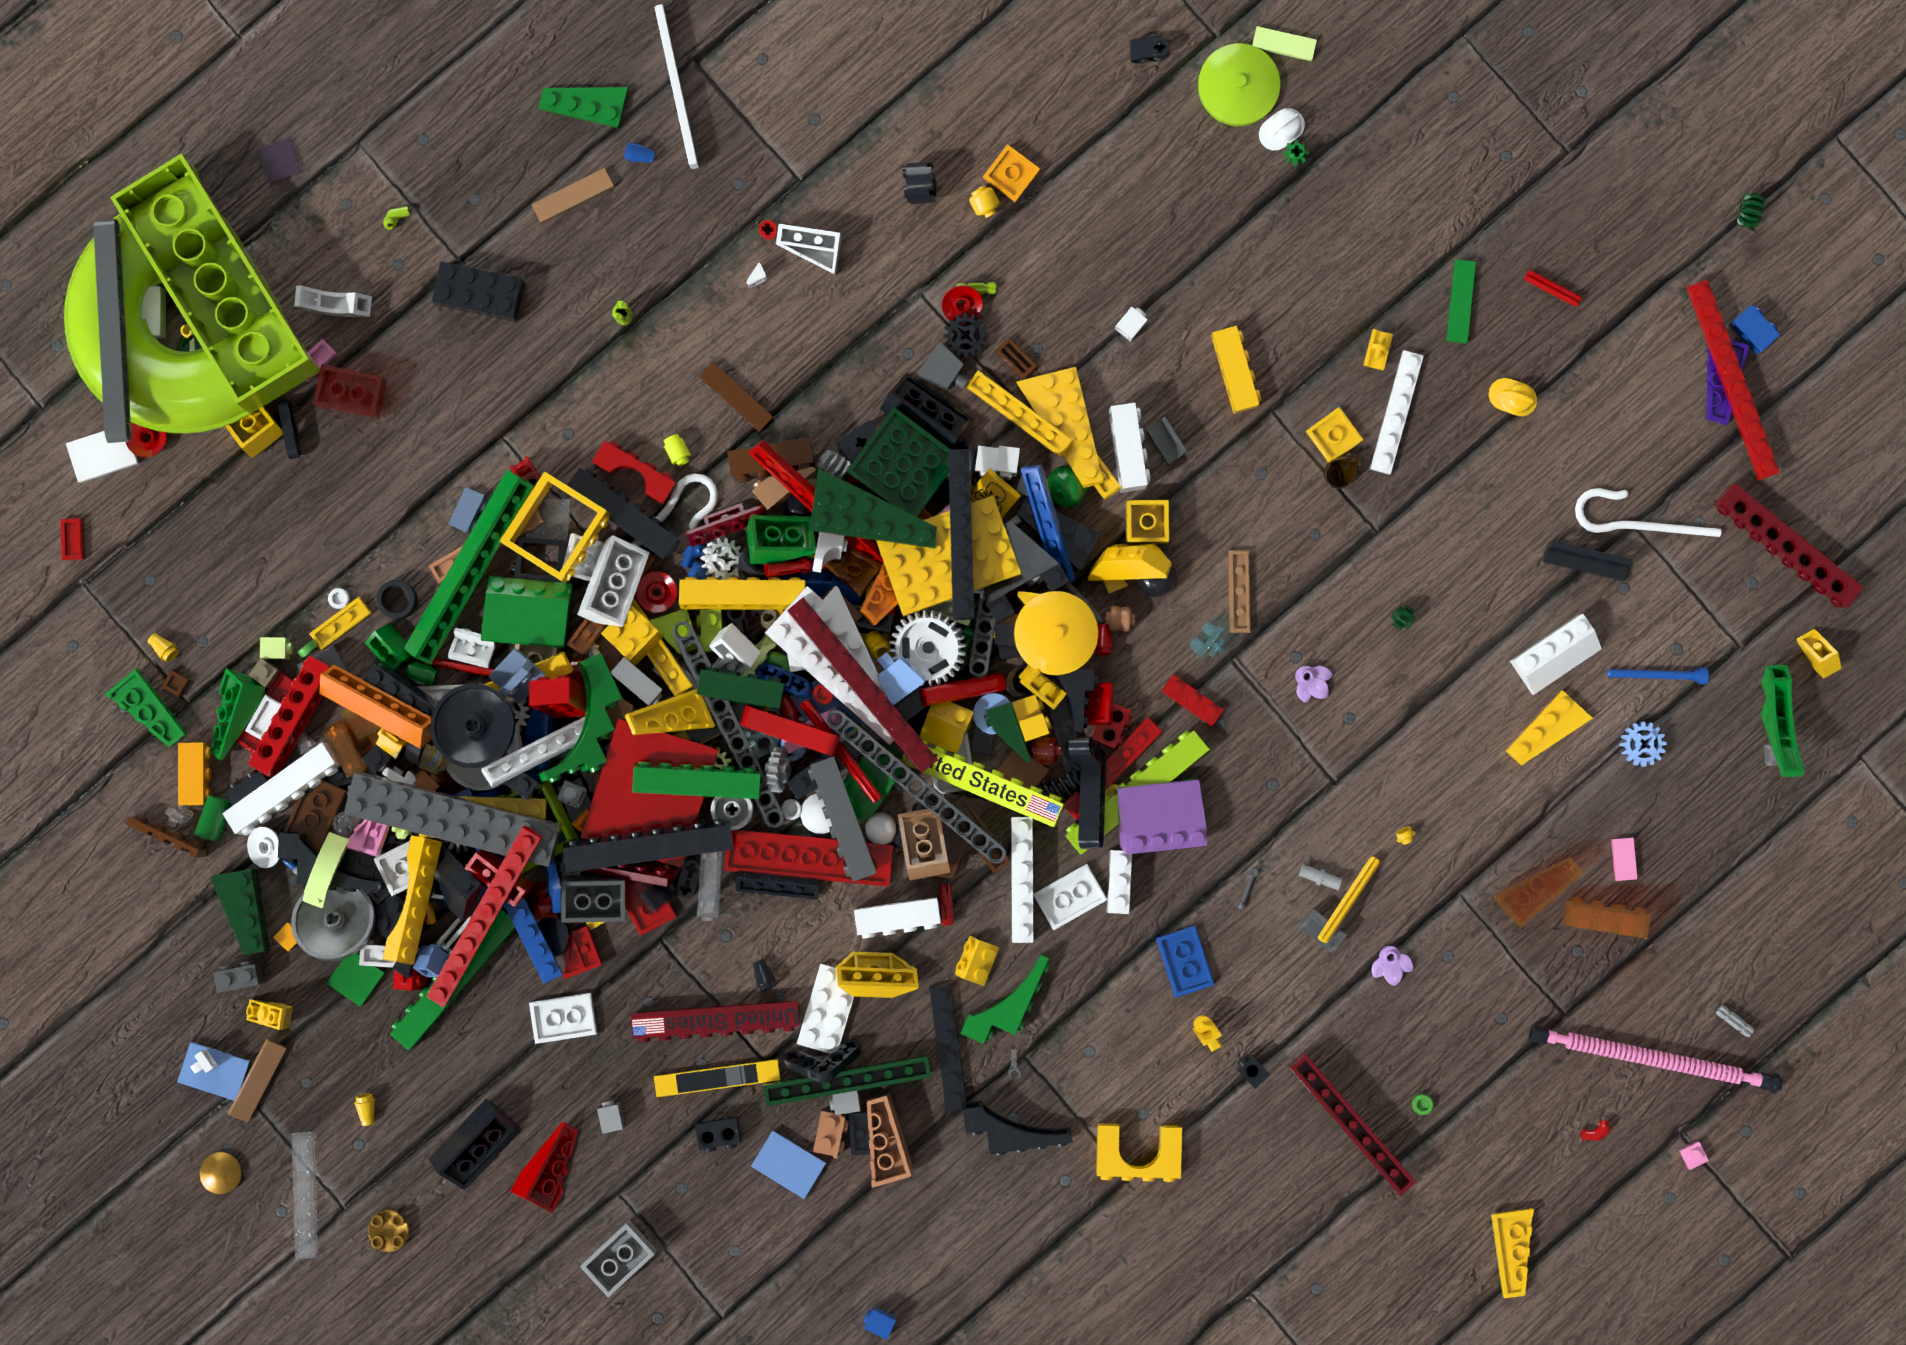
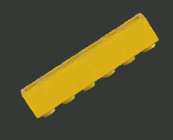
M686 577L685 580H680L679 606L681 609L786 610L806 588L805 580L797 577L789 578V580H780L777 577H771L768 580H760L757 577H749L747 580H739L736 577H728L726 580H718L716 577L697 580L695 577Z

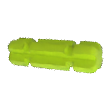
M987 282V284L968 283V285H965L974 288L980 295L996 293L995 282ZM958 283L956 286L965 285V283Z

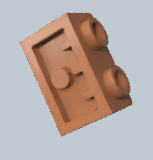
M821 1110L813 1152L831 1155L834 1158L838 1157V1153H843L845 1141H841L842 1133H847L849 1121L845 1120V1114L835 1115V1112Z

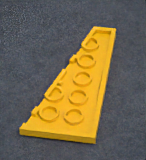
M1076 367L1017 381V386L1033 410L1074 441L1063 457L1070 465L1083 488L1104 483Z

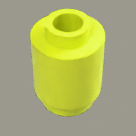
M675 434L664 440V448L673 465L682 466L689 462L688 458L691 454L682 437L680 438L678 434Z

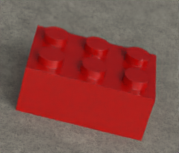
M559 675L557 679L538 677L537 680L530 681L529 706L553 719L585 716V685L579 684L577 680H572L567 675Z

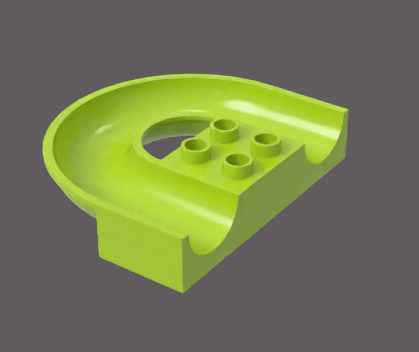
M182 153L110 198L120 213L113 219L118 220L121 235L131 422L156 431L190 434L211 431L233 424L317 374L321 369L290 327L282 312V306L235 230L227 222L199 179V172ZM93 238L81 254L71 275L65 299L64 325L67 345L73 363L87 387L103 403ZM164 284L202 346L201 349L189 352L175 351L162 345L153 336L146 318L142 319V303L150 286Z

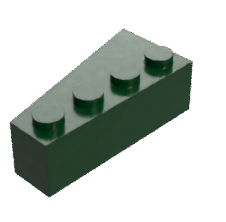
M707 667L706 670L701 669L697 695L727 701L732 700L742 704L750 703L764 708L773 707L775 710L783 711L787 686L781 683V679L769 677L768 681L760 680V676L755 674H748V677L739 676L740 672L727 670V674L719 673V669L714 667Z
M257 869L210 876L243 955L269 951L270 945Z

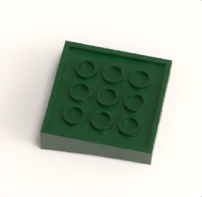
M893 407L842 477L852 485L917 517L948 475V450L951 449Z

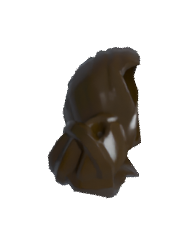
M1348 453L1341 458L1328 462L1324 468V478L1327 484L1335 489L1346 488L1361 468L1359 456Z

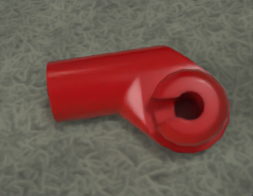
M1601 1120L1598 1123L1599 1127L1595 1130L1582 1129L1581 1139L1602 1140L1611 1131L1610 1123L1607 1120Z

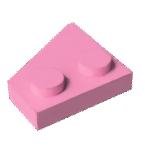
M364 819L363 823L353 830L354 833L350 836L346 849L379 857L390 826Z

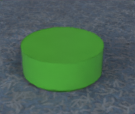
M314 639L298 651V654L304 658L318 646L317 642Z
M1418 1094L1412 1099V1109L1417 1114L1427 1115L1432 1111L1433 1101L1428 1095Z

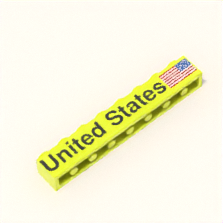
M936 745L935 748L928 746L938 760L925 770L924 773L1049 826L1056 827L1065 803L1061 802V797L1051 793L1048 797L1041 794L1043 790L1031 785L1029 789L1022 786L1023 782L1012 777L1010 781L1003 778L1004 774L993 769L991 773L984 770L985 766L974 761L973 764L965 762L966 758L955 753L954 756L946 754L947 750ZM904 754L902 761L908 766L917 769Z

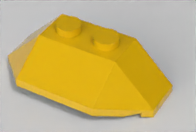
M1155 543L1115 544L1108 547L1093 564L1088 580L1167 578L1172 563Z
M853 951L836 966L837 986L851 996L893 998L919 988L917 968L910 966L893 953Z

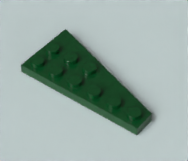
M818 468L809 531L935 548L936 526Z

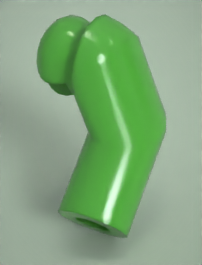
M770 652L767 655L766 663L778 665L781 669L790 672L787 656L778 652Z

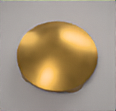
M218 1152L211 1154L201 1165L200 1180L208 1191L215 1194H226L235 1189L241 1182V1166L231 1153Z
M384 1210L372 1217L368 1228L371 1245L383 1252L399 1250L408 1240L409 1224L406 1218L397 1211Z

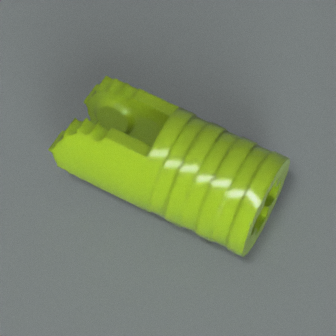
M617 301L616 306L613 308L612 316L620 325H627L632 321L633 313L624 301ZM623 310H625L627 316L624 317L619 312L623 313Z

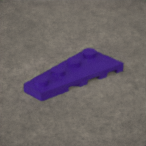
M1730 340L1743 372L1750 345ZM1707 345L1706 420L1728 425L1732 410Z

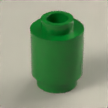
M416 660L413 664L410 663L406 670L408 680L424 686H434L439 674L435 667Z

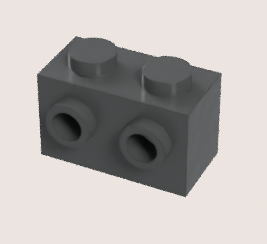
M252 961L242 962L238 968H232V965L219 967L220 971L213 973L217 993L264 983L261 963L253 964Z

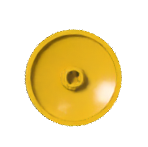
M1052 591L1034 597L1022 608L1016 619L1014 639L1020 656L1030 667L1048 675H1064L1079 669L1090 659L1097 645L1098 626L1093 612L1084 601L1070 593Z

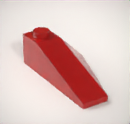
M561 1122L520 1172L510 1192L553 1214L563 1195L564 1187H562L564 1175H568L569 1169L566 1167L569 1157L573 1154L578 1130L565 1122Z

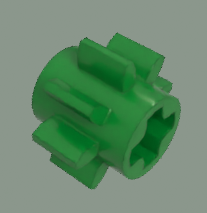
M1295 140L1293 145L1287 143L1286 148L1289 151L1283 152V156H1287L1286 164L1291 162L1296 167L1298 162L1303 164L1306 162L1303 157L1309 154V151L1304 149L1306 143L1301 145L1298 143V140ZM1293 150H1297L1298 157H1295V154L1292 153Z

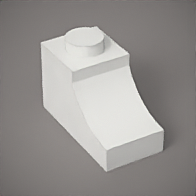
M819 532L813 571L821 572L827 562L833 559H840L841 552H846L848 539H844V536Z

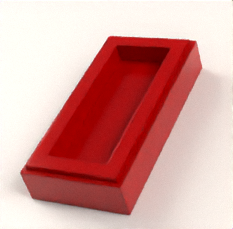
M60 519L62 560H85L83 519Z

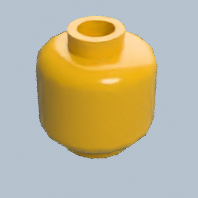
M984 185L971 192L972 196L969 201L976 215H985L987 218L996 213L995 208L999 206V200L991 187L986 188Z

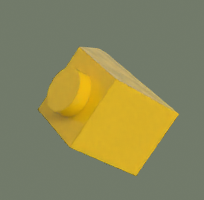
M1815 629L1797 638V642L1809 663L1823 679L1842 669L1839 653Z

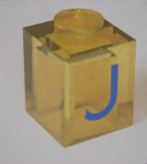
M434 743L426 744L419 768L437 775L445 774L449 761L438 752Z

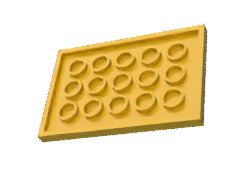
M992 495L973 502L974 591L1021 575V571L994 496ZM950 511L924 520L937 527L934 549L876 541L903 617L952 599Z

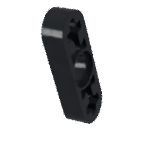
M289 399L278 401V410L288 458L290 460L301 458L292 404Z

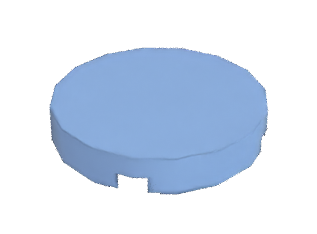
M997 693L982 696L975 703L973 709V719L977 727L985 733L996 734L992 727H987L984 719V716L987 715L986 710L1010 701L1005 696Z

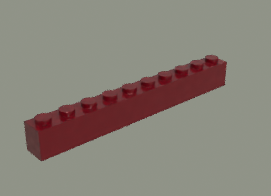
M802 597L786 612L918 771L923 773L934 764L938 758L805 598Z

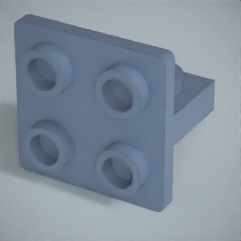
M466 487L450 518L449 525L470 534L490 498Z
M516 648L489 675V678L500 687L498 692L504 697L509 696L513 698L518 704L529 695L530 681L537 680L538 677H546L543 671Z

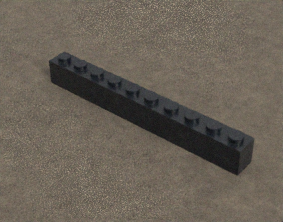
M384 662L373 663L363 679L365 682L432 717L438 702ZM506 752L501 758L509 755V753ZM529 769L503 783L528 800L536 798L546 781L542 782L540 776Z

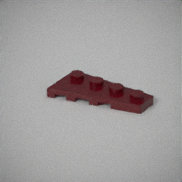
M647 861L589 869V872L668 886L682 871V865L679 868L659 861Z

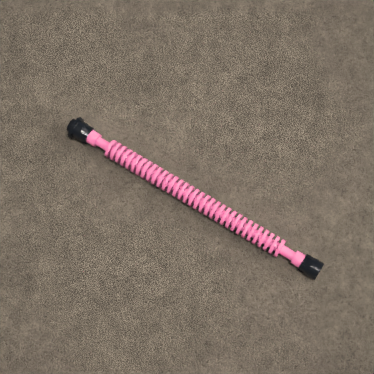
M1531 1025L1529 1031V1041L1543 1044H1547V1042L1555 1044L1558 1042L1565 1044V1047L1567 1049L1571 1048V1050L1592 1052L1595 1055L1613 1057L1619 1060L1624 1059V1061L1629 1060V1062L1640 1064L1645 1063L1648 1066L1666 1068L1667 1070L1671 1069L1677 1072L1682 1071V1073L1719 1079L1720 1081L1724 1080L1730 1083L1735 1082V1084H1740L1741 1081L1750 1082L1751 1085L1759 1086V1089L1768 1090L1773 1094L1781 1091L1783 1086V1079L1780 1078L1778 1073L1768 1074L1761 1072L1760 1074L1743 1073L1742 1068L1721 1065L1715 1062L1710 1063V1061L1668 1054L1662 1051L1657 1052V1050L1652 1051V1049L1636 1048L1633 1045L1615 1043L1614 1041L1610 1042L1604 1039L1599 1040V1038L1594 1039V1037L1580 1034L1578 1036V1034L1570 1032L1567 1036L1560 1035L1555 1031L1549 1030V1028Z

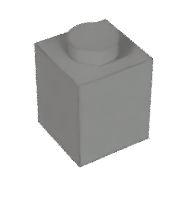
M858 1090L835 1094L832 1098H829L830 1108L835 1110V1115L859 1112L861 1110Z
M614 1100L603 1102L602 1106L597 1109L602 1134L624 1129L625 1123L620 1102L614 1103Z

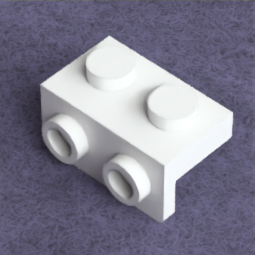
M455 628L454 639L448 653V658L489 668L496 643L481 641V634L472 632L469 629Z

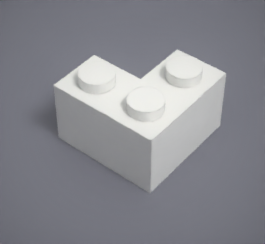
M978 446L975 473H979V476L982 477L990 468L1003 480H1011L1012 477L1016 478L1020 448Z
M732 623L720 630L709 645L719 656L712 666L718 668L719 673L727 674V670L742 673L752 666L760 654V651Z

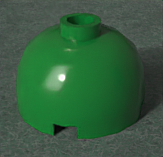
M1070 466L1056 467L1047 479L1053 504L1058 507L1070 508L1076 506L1083 500L1088 490V487L1083 488Z

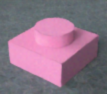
M1699 1141L1679 1150L1689 1170L1709 1161Z

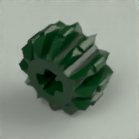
M1746 192L1743 195L1737 213L1738 225L1755 228L1759 224L1765 203L1763 195L1755 192Z

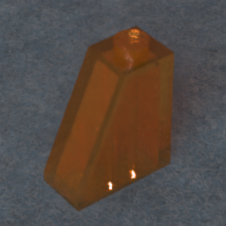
M345 717L327 726L324 735L347 778L356 772L365 773L364 770L367 768V764L361 759L364 755L347 718Z

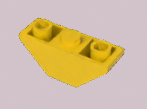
M249 999L246 1020L278 1030L290 1028L293 1007L282 1003Z

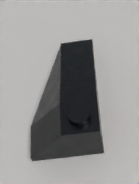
M442 843L434 876L449 909L464 923L476 910L488 886L465 869L466 865Z

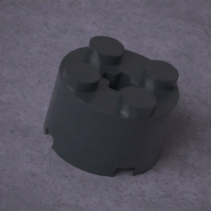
M932 161L907 163L906 166H902L903 178L906 179L907 186H904V196L911 205L936 202L935 174L931 173V168H934Z

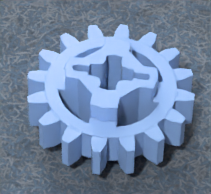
M1640 722L1639 727L1636 723H1633L1632 729L1626 728L1627 735H1621V738L1625 741L1619 744V746L1625 747V750L1621 753L1628 754L1626 760L1631 761L1633 759V765H1638L1640 762L1642 767H1645L1647 762L1650 765H1654V759L1661 760L1659 753L1666 752L1662 749V746L1667 745V742H1662L1661 739L1665 735L1658 734L1660 728L1656 727L1653 729V723H1648L1646 726L1645 722ZM1640 730L1648 731L1644 736L1637 732ZM1642 740H1645V741H1646V742L1644 743V745L1646 746V748H1641V747H1640V746L1642 745V743H1641L1640 741H1642ZM1644 752L1646 755H1649V757L1640 758L1638 757V755H1641Z

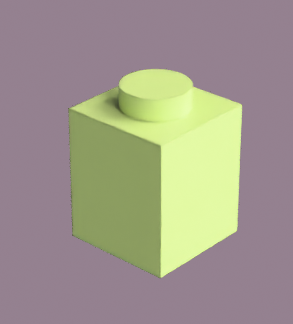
M260 637V658L290 659V655L293 653V644L289 638Z

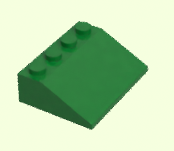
M489 576L485 596L481 641L564 648L574 599L572 583L565 584L561 582Z

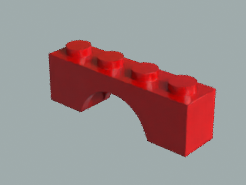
M611 440L610 443L604 441L592 463L610 474H614L616 471L624 468L639 471L645 479V494L665 506L677 485L673 481L675 477L666 472L663 475L656 471L657 467L648 461L643 464L638 461L639 456L631 451H628L626 454L620 450L622 446Z

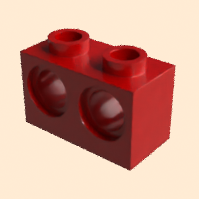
M1113 703V711H1120L1123 716L1120 722L1113 721L1112 725L1096 726L1092 738L1102 745L1115 749L1116 746L1120 747L1124 735L1121 733L1124 727L1128 728L1132 716L1129 715L1130 710ZM1105 730L1113 731L1114 739L1112 741H1106L1103 738Z

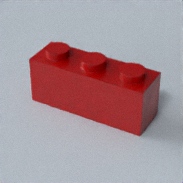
M480 849L475 852L465 869L489 887L503 860L493 852ZM520 875L506 901L515 907L523 901L534 884Z

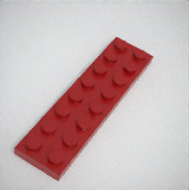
M732 830L734 849L726 850L724 871H740L889 887L893 845L866 843L876 868V874L854 882L851 876L848 878L846 876L843 866L847 864L844 857H839L836 846H839V843L835 839Z

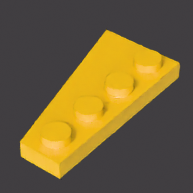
M697 689L625 715L633 735L708 729L715 726L703 696L697 695Z
M1533 1208L1491 1214L1503 1298L1525 1296Z

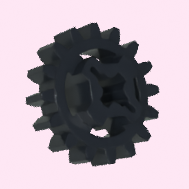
M964 313L963 318H960L957 314L956 321L954 322L950 319L949 323L951 326H945L944 328L948 331V334H944L943 338L949 340L945 343V346L951 345L950 352L957 351V357L961 353L964 354L965 359H967L969 353L975 357L976 350L982 352L980 345L987 344L983 340V338L988 337L987 333H983L986 325L980 326L982 320L978 319L975 321L974 314L970 318H967L966 313ZM963 322L971 323L969 327H962L960 325ZM977 329L980 336L978 342L974 338V333ZM953 330L957 333V339L954 343L952 340ZM961 331L964 333L969 331L971 341L967 339L962 340ZM962 345H969L972 348L961 349L960 347Z

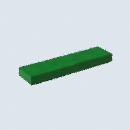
M1454 260L1446 342L1468 343L1476 265L1474 261Z

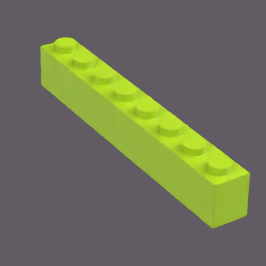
M1186 730L1178 737L1180 741L1173 746L1170 743L1162 750L1164 754L1160 758L1153 757L1146 763L1147 768L1144 771L1137 770L1130 776L1131 781L1127 785L1122 783L1117 788L1171 782L1210 749L1194 730L1190 733ZM1117 788L1114 789L1116 794L1111 798L1105 797L1104 836L1119 824ZM1074 822L1066 829L1068 833L1065 834V837L1078 853L1082 855L1088 849H1080L1078 842L1079 824L1077 825Z

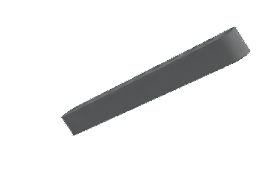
M117 219L94 221L93 229L104 433L107 443L127 442L131 440V417L120 225Z
M685 621L678 622L672 628V635L698 687L700 674L696 672V665L702 663L706 669L712 666L691 624ZM680 625L687 628L685 637H681L677 632ZM689 644H693L696 647V653L693 656L689 655L686 651ZM703 696L737 769L743 770L744 767L741 764V760L744 756H748L751 760L749 767H754L756 771H760L759 798L765 793L768 795L769 801L766 805H762L759 799L752 800L765 825L779 827L784 821V815L773 792H770L768 789L769 784H767L765 775L729 701ZM717 700L722 701L724 705L721 712H717L714 709V703ZM726 719H730L733 723V727L729 731L723 727V722ZM736 737L742 742L739 749H735L732 746V741ZM775 812L778 820L772 824L769 822L768 817L770 813Z
M835 708L829 711L827 724L989 861L1000 863L1004 860L1006 856L1005 848L992 835L843 710ZM832 714H840L842 721L839 724L832 723L830 719ZM849 727H855L858 730V735L856 737H849L846 730ZM866 740H871L874 743V748L870 751H866L862 746ZM881 754H888L890 762L882 764L879 762L878 757ZM903 767L906 770V775L901 778L897 777L894 773L895 769ZM917 780L922 783V788L919 791L911 789L910 784L913 781ZM930 794L937 795V803L929 804L926 800L927 796ZM947 807L954 810V815L950 818L942 814V811ZM961 821L969 822L970 828L967 831H962L958 828ZM982 834L986 837V841L983 844H977L974 841L975 836ZM993 848L1002 850L1001 856L997 858L992 857L990 852Z

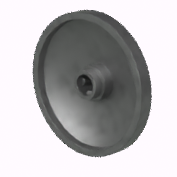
M336 887V890H329L323 908L304 902L303 897L305 893L298 899L292 913V932L298 945L310 956L323 961L343 960L356 954L369 941L375 927L376 913L371 898L367 893H364L363 889H357L356 892H345L344 888Z

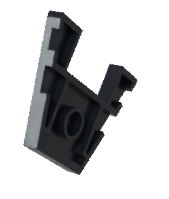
M390 895L375 908L376 921L374 930L388 938L401 916L405 900L397 895ZM425 914L424 923H423V927H422L421 936H420V940H419V941H421V939H422L424 927H425L426 920H427V916H428L427 914ZM396 962L392 969L410 979L413 965Z

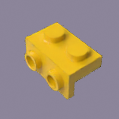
M970 936L964 945L961 959L957 963L955 975L985 986L999 947Z

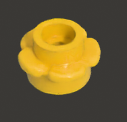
M1410 826L1399 829L1396 832L1397 842H1402V844L1412 842L1416 832L1412 831Z

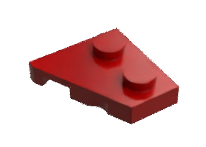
M588 926L571 932L572 939L565 954L564 979L603 965Z

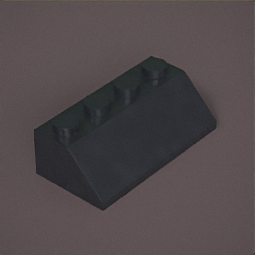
M908 373L891 389L880 407L887 415L895 407L951 450H953L974 420Z
M485 1099L428 1160L437 1174L465 1190L522 1129L499 1106Z

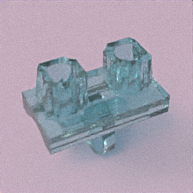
M1207 621L1200 630L1209 637L1206 642H1202L1195 636L1189 644V647L1196 653L1195 656L1198 659L1202 658L1210 647L1212 650L1208 655L1212 658L1217 652L1221 655L1225 653L1221 648L1225 643L1222 638L1217 643H1214L1224 630L1220 625L1215 626Z

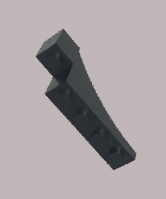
M280 832L277 858H285L284 862H297L298 859L296 884L303 885V888H306L319 851L306 838L305 832ZM338 866L329 890H336V887L344 888L345 892H356L357 889H364V893L375 894L378 890L384 888V880L358 875Z
M983 1100L962 1103L966 1134L978 1135L983 1131H987L990 1154L1004 1155L1010 1151L1025 1152L1031 1148L1045 1149L1052 1145L1061 1147L1073 1143L1070 1127L1040 1128L1028 1126L997 1114L983 1104Z

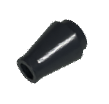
M762 959L754 962L756 986L760 989V992L774 988L776 986V979L766 965L765 960Z

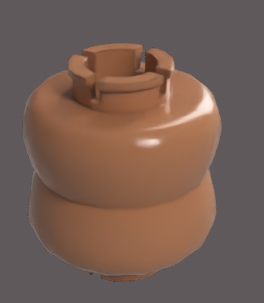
M1111 606L1110 612L1106 611L1105 624H1109V630L1111 631L1120 630L1128 632L1130 626H1134L1135 613H1131V608L1128 606Z

